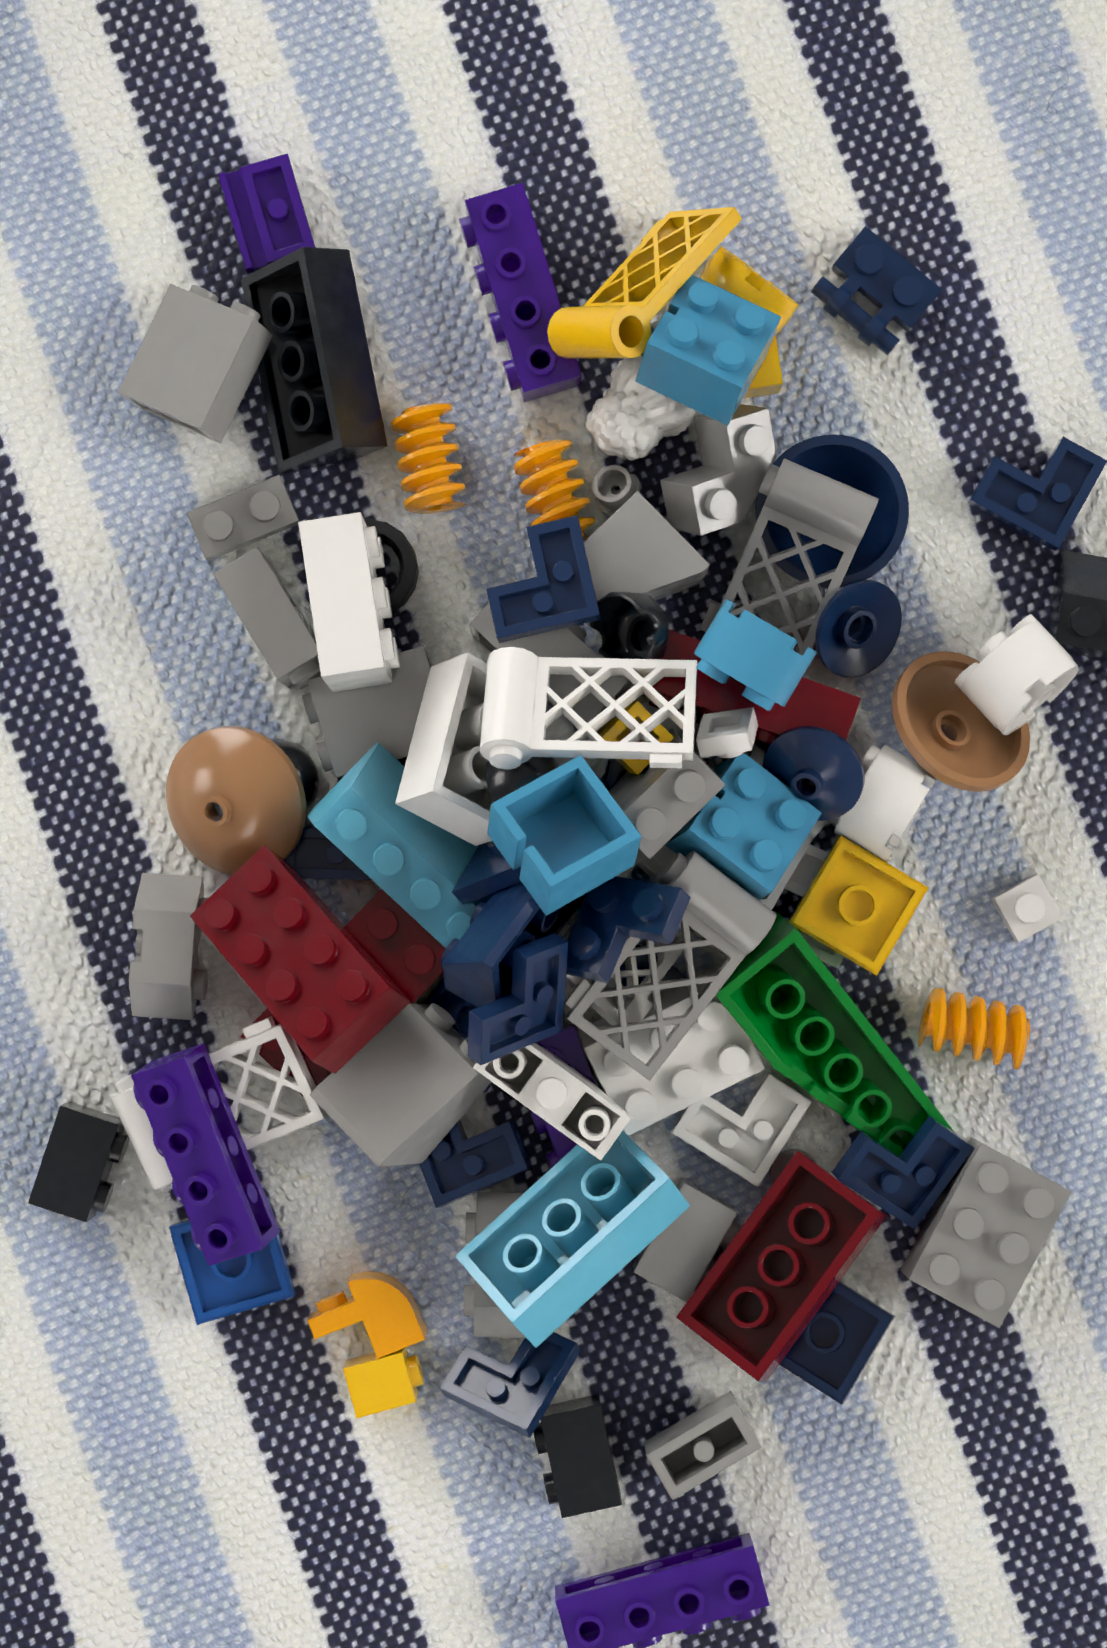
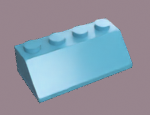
M377 741L307 816L322 834L446 948L453 939L457 938L460 940L469 928L471 916L477 905L482 900L489 901L493 896L491 894L463 905L452 893L478 845L475 846L395 804L404 766Z
M622 1131L601 1161L577 1144L456 1254L455 1257L515 1327L537 1348L687 1210L690 1205L672 1180Z

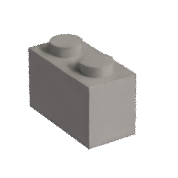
M681 1177L676 1187L690 1207L637 1255L632 1267L635 1274L687 1302L712 1267L709 1263L718 1247L725 1251L735 1237L740 1224L733 1221L737 1215L733 1206Z
M729 1391L644 1442L646 1456L672 1500L762 1448L756 1432L732 1391Z

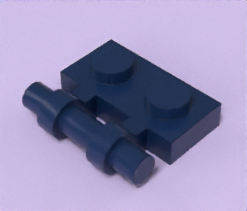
M865 226L831 268L845 282L837 288L823 276L813 287L811 293L825 304L823 309L833 318L839 315L860 333L857 338L868 347L873 343L888 356L900 339L886 329L887 325L894 320L908 332L938 297L942 289ZM858 291L880 309L874 317L851 300Z

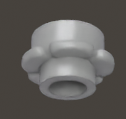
M610 465L602 468L595 475L592 483V493L596 496L594 500L595 505L606 513H611L613 510L617 511L636 491L640 492L638 477L635 474H629L627 468L619 465ZM614 488H620L618 494H612Z

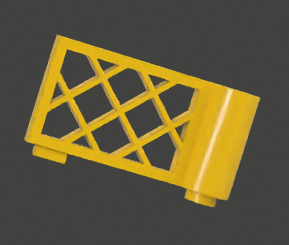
M725 207L669 212L641 239L642 242L583 306L564 307L553 314L547 330L548 341L552 350L563 358H634L644 353L647 342L652 334L650 321L742 220L736 208Z

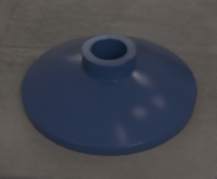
M858 580L844 586L833 595L820 615L815 635L818 656L828 670L846 678L860 677L875 670L886 660L898 640L902 623L901 607L895 593L886 585L875 580Z
M802 726L781 733L770 744L763 759L762 767L788 786L795 796L807 801L821 812L817 821L831 820L846 814L855 806L864 788V768L857 752L841 736L824 728ZM802 778L811 779L816 786L807 784Z

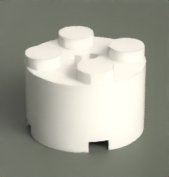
M1030 614L1010 631L1009 637L1001 631L988 640L979 651L984 659L979 664L975 662L966 668L956 678L954 683L995 728H998L1003 735H1008L1037 715L1034 710L1046 700L1049 703L1053 701L1074 679L1079 668L1068 652Z
M872 745L862 760L865 782L859 800L850 811L838 818L831 819L830 822L836 825L834 833L845 837L888 863L893 850L886 847L887 844L897 849L922 807L925 796L930 788L934 786L937 778L928 773L917 762L889 746L884 745L880 750Z

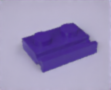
M288 153L239 167L240 170L230 173H218L248 274L302 247L316 248Z

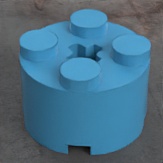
M725 599L693 653L701 658L696 668L722 684H726L731 676L747 686L742 696L768 711H771L775 703L785 707L817 652L807 647L803 655L793 651L798 642L796 639L745 609L737 618L731 614L736 604Z

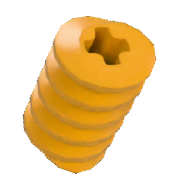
M432 403L410 407L402 411L401 415L391 422L394 432L404 434L394 442L396 451L408 454L397 462L399 471L411 474L400 482L403 491L414 494L403 502L406 511L419 514H433L454 510L467 505L452 499L453 495L465 490L464 483L449 480L450 475L462 470L461 463L446 461V456L459 450V446L457 443L443 441V436L455 431L456 427L453 423L440 422V416L453 410L452 404Z
M572 440L542 442L515 453V457H523L514 465L515 474L530 476L519 485L521 494L535 495L525 504L526 511L530 514L541 515L531 523V526L577 515L585 542L590 536H585L584 531L596 521L595 517H579L578 511L587 506L590 501L589 498L573 497L572 492L582 486L584 481L583 478H568L566 474L578 465L577 459H562L561 453L573 445Z
M935 987L929 994L923 1007L918 1033V1048L926 1036H932L934 1052L939 1053L946 1040L952 1041L953 1056L959 1057L966 1044H969L972 1047L973 1060L979 1061L987 1048L991 1049L993 1065L999 1066L1005 1054L1010 1053L1012 1068L1019 1070L1026 1054L1030 1035L1029 1018L1026 1019L1024 1007L1016 1004L1006 1014L1004 1003L994 1000L986 1011L985 1000L979 996H974L966 1006L964 993L956 991L946 1002L944 989Z

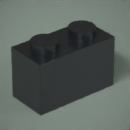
M73 1102L60 1105L28 1204L83 1222H87L95 1217L97 1211L104 1213L114 1188L113 1183L107 1182L113 1162L117 1164L122 1162L129 1144V1137L123 1133L124 1126L120 1118Z
M599 1394L549 1405L541 1418V1422H539L533 1432L538 1454L548 1453L552 1472L543 1474L549 1505L559 1503L562 1518L622 1505L620 1487Z

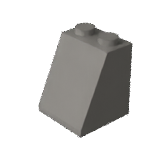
M638 491L584 542L597 601L610 592L641 593L651 596L654 600H658L697 586L705 578L710 565ZM590 622L584 623V624H582V625H583V626L589 625Z
M409 1003L336 1074L331 1073L310 1094L315 1102L377 1167L422 1164L491 1083L489 1079L473 1068L476 1062L467 1056L468 1038L464 1039L452 1027L455 1024L453 1017L435 1003Z

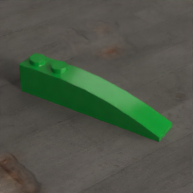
M776 913L775 922L767 935L753 951L744 957L743 961L740 962L715 995L772 1067L805 1089L818 1101L841 1115L854 1127L863 1131L898 1156L902 1154L929 1115L954 1131L799 931L779 913Z

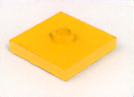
M840 835L788 922L796 929L877 976L929 887Z

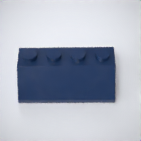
M523 883L494 893L489 901L482 900L475 908L470 919V926L461 939H453L443 952L441 966L445 989L477 1007L510 995L513 949L552 933L559 934L587 893L547 916Z

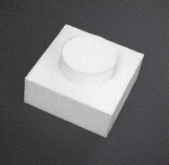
M754 707L703 714L696 738L700 757L718 756L720 758H734L746 751H752L758 728Z
M1034 874L991 898L1011 936L1017 943L1063 919L1039 874Z

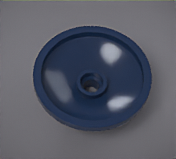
M836 434L821 435L803 440L780 455L773 465L780 467L785 458L879 499L840 587L858 580H866L884 568L898 551L904 539L909 518V501L905 484L890 459L879 449L863 440ZM758 492L756 501V522L767 499V495ZM768 520L762 538L769 555L796 546L789 528ZM799 533L803 543L812 540V538ZM826 544L806 550L816 576L837 568L843 551ZM799 553L775 562L785 573L800 582L809 579ZM831 579L820 583V586L828 588Z

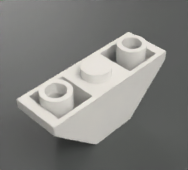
M533 1043L481 1066L476 1063L473 1067L600 1161L632 1118L593 1082L537 1043Z

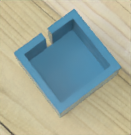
M691 275L676 292L668 311H665L648 340L635 382L728 426L767 356L781 316Z
M743 753L737 757L727 759L715 768L714 772L725 783V786L665 846L676 854L680 852L684 856L693 850L760 900L773 892L820 817L821 812L807 801L795 796L788 786Z
M581 755L493 802L490 807L487 832L511 868L515 870L521 867L519 879L546 916L635 866L642 837Z

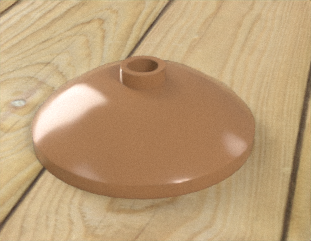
M946 651L923 655L913 661L902 672L893 691V717L905 747L918 764L928 773L952 787L972 792H983L1003 786L1020 772L1027 760L1030 747L1028 722L1014 732L1003 735L954 683L956 678L966 668L975 662L979 664L980 661L960 653Z
M239 726L212 728L190 739L176 754L170 766L166 781V803L171 823L179 839L189 852L208 867L221 873L233 875L264 845L283 859H286L295 849L303 833L306 820V798L303 784L289 757L276 743L266 736ZM215 803L221 806L223 817L216 811Z

